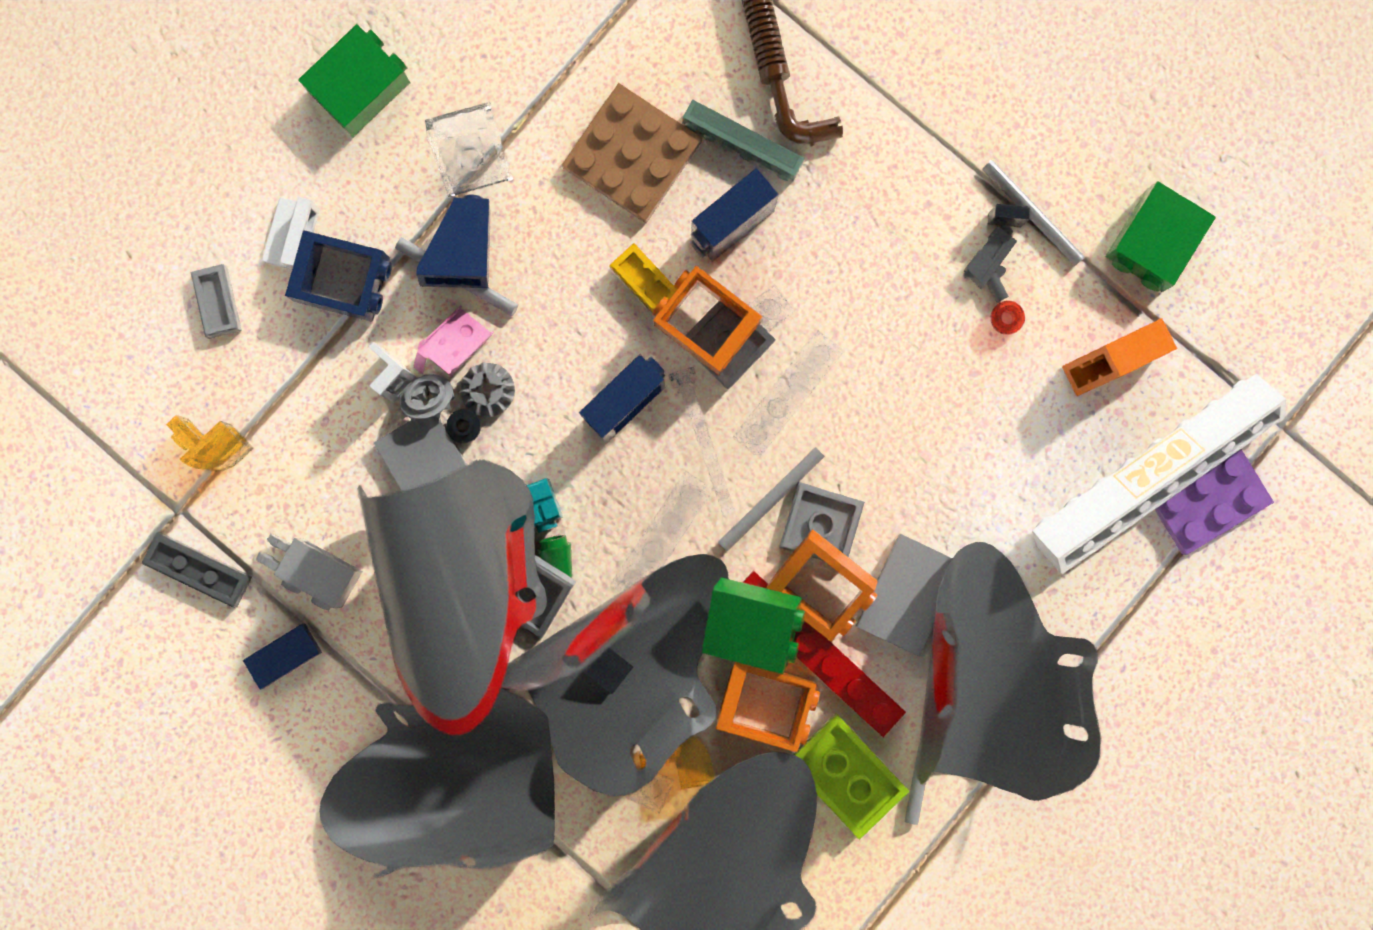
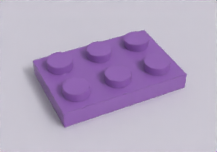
M1240 449L1160 505L1155 511L1181 554L1188 555L1273 504L1274 501L1244 452Z

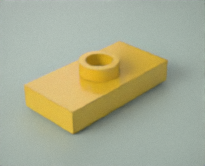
M635 243L609 265V268L651 313H653L664 297L669 300L677 290Z

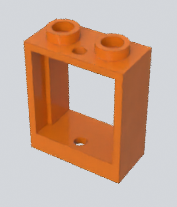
M695 266L691 273L685 270L674 284L677 290L669 300L664 297L652 313L656 316L653 322L657 329L720 376L759 326L763 316L698 266ZM697 285L743 319L714 357L668 323Z
M812 529L772 577L766 589L798 596L787 585L813 553L859 588L860 591L833 623L805 600H801L800 610L805 611L804 621L832 642L838 633L844 636L851 629L856 621L853 616L860 608L866 611L877 597L874 591L878 580Z
M733 661L716 720V729L798 752L799 745H805L807 742L810 725L805 723L809 710L815 711L820 691L815 690L816 683L812 680L787 673L780 674ZM747 672L802 688L789 737L733 721Z

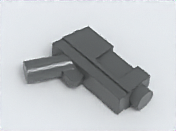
M1002 224L1001 227L997 226L988 237L989 240L963 270L965 272L963 276L971 279L980 289L987 283L996 303L1009 297L1000 280L1006 272V268L1000 264L1017 243V240L1011 236L1013 230L1005 224Z

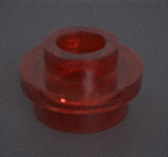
M1006 300L998 303L992 309L990 321L997 332L1011 335L1019 331L1024 325L1025 313L1018 303ZM1003 313H1009L1012 316L1011 324H1006L1002 321L1001 316Z

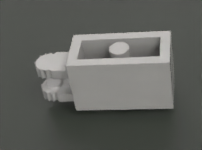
M271 533L267 538V542L273 547L286 552L280 562L273 556L259 552L256 558L258 562L275 571L273 575L283 580L281 586L297 594L302 590L312 596L311 602L327 611L331 607L335 609L344 606L363 572L304 538H294L292 543Z

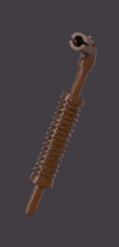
M742 0L761 84L771 86L777 111L774 117L780 132L788 140L797 144H810V147L814 146L816 142L843 138V126H838L841 123L839 116L811 123L808 120L799 122L796 119L794 110L789 107L783 82L790 77L787 59L785 58L786 55L782 45L773 1Z

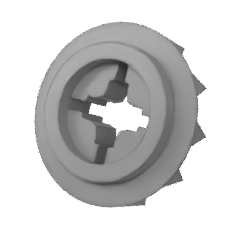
M483 362L470 367L469 371L462 378L460 395L464 405L476 415L483 417L499 415L513 401L515 394L514 381L510 373L498 364ZM484 376L487 377L491 385L501 387L491 392L489 404L483 393L473 392V390L483 387Z
M436 374L420 376L403 389L400 396V407L404 415H407L413 422L421 419L427 423L430 417L433 416L440 419V414L443 410H451L450 401L455 398L453 387L443 376ZM430 391L433 398L429 400L427 405H424L422 401H426Z

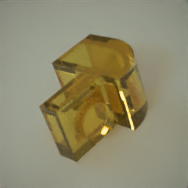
M175 415L166 424L173 432L171 435L173 441L182 449L188 450L180 460L195 469L213 472L230 469L254 449L232 424L219 421L205 435L189 418Z
M696 734L681 744L666 761V763L676 762L681 790L707 785L715 778L710 751L705 742ZM640 749V765L641 768H644L646 765V759Z

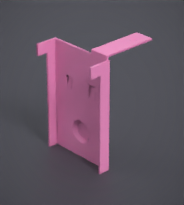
M460 306L434 332L419 342L414 368L423 374L428 357L447 374L452 376L493 335L494 331H488L461 309L462 306Z

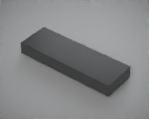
M158 532L141 563L233 608L238 607L253 577Z

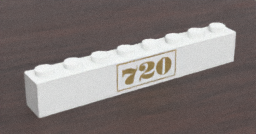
M1257 373L1246 381H1239L1226 395L1218 400L1210 401L1196 416L1183 420L1166 437L1156 439L1148 446L1146 451L1136 458L1126 460L1116 472L1107 478L1103 477L1096 481L1092 488L1080 497L1070 499L1064 508L1053 516L1045 517L1039 521L1032 530L1036 547L1061 574H1064L1286 418V398Z

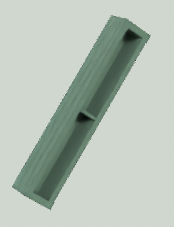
M692 99L682 117L685 127L693 132L698 131L702 133L703 137L710 142L717 141L721 143V146L729 152L734 150L740 153V157L748 162L753 160L759 163V167L769 172L772 170L778 173L777 176L784 181H794L803 165L804 157Z

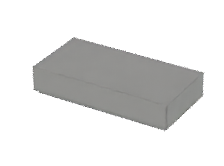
M220 264L190 272L205 337L211 339L242 331L228 267L225 264Z

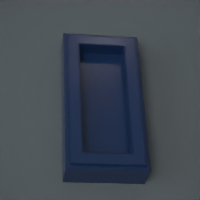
M304 623L242 661L261 690L318 656L322 651Z

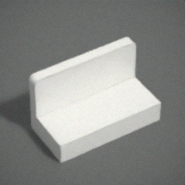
M298 197L297 201L279 198L262 258L265 263L292 270L303 230L314 233L320 208L312 200Z
M372 341L368 347L388 365L369 386L380 396L395 403L401 396L403 389L417 377L388 351Z

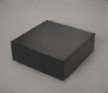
M996 204L988 213L987 225L1001 226L1005 224L1009 227H1022L1029 220L1030 208L1028 206Z
M608 647L589 664L584 673L609 693L613 694L633 669V666Z

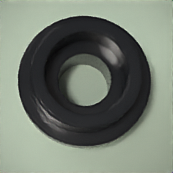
M457 410L447 420V433L458 443H470L480 434V419L470 410ZM461 420L469 422V428L466 432H459L457 428Z

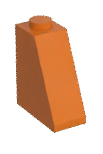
M1161 318L1063 365L1062 368L1076 396H1079L1122 377L1178 348Z

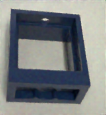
M303 230L285 296L296 303L373 322L374 314L378 315L382 308L383 295L380 293L383 282H387L391 275L392 263L389 262L390 257L380 249ZM324 247L371 259L359 306L311 294Z
M639 354L578 413L608 443L666 388L665 371L651 356L645 360Z

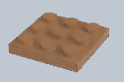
M618 82L563 162L562 167L644 223H647L702 143V137Z

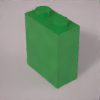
M358 24L351 28L298 79L305 90L352 137L363 129L411 83L405 74L408 67L395 53L388 56L382 49L384 46L382 40L371 29L365 32Z
M1157 181L1146 189L1105 257L1112 261V266L1117 270L1127 274L1132 273L1142 279L1141 283L1146 288L1156 292H1164L1176 284L1216 219V216Z
M721 577L712 591L702 653L783 674L788 663L794 664L798 653L799 643L793 641L795 631L800 632L804 622L805 611L800 610L802 597Z

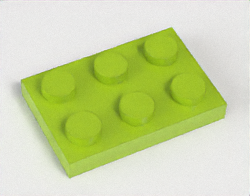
M837 713L807 740L806 744L798 749V752L792 754L807 764L815 781L817 795L859 840L910 792Z

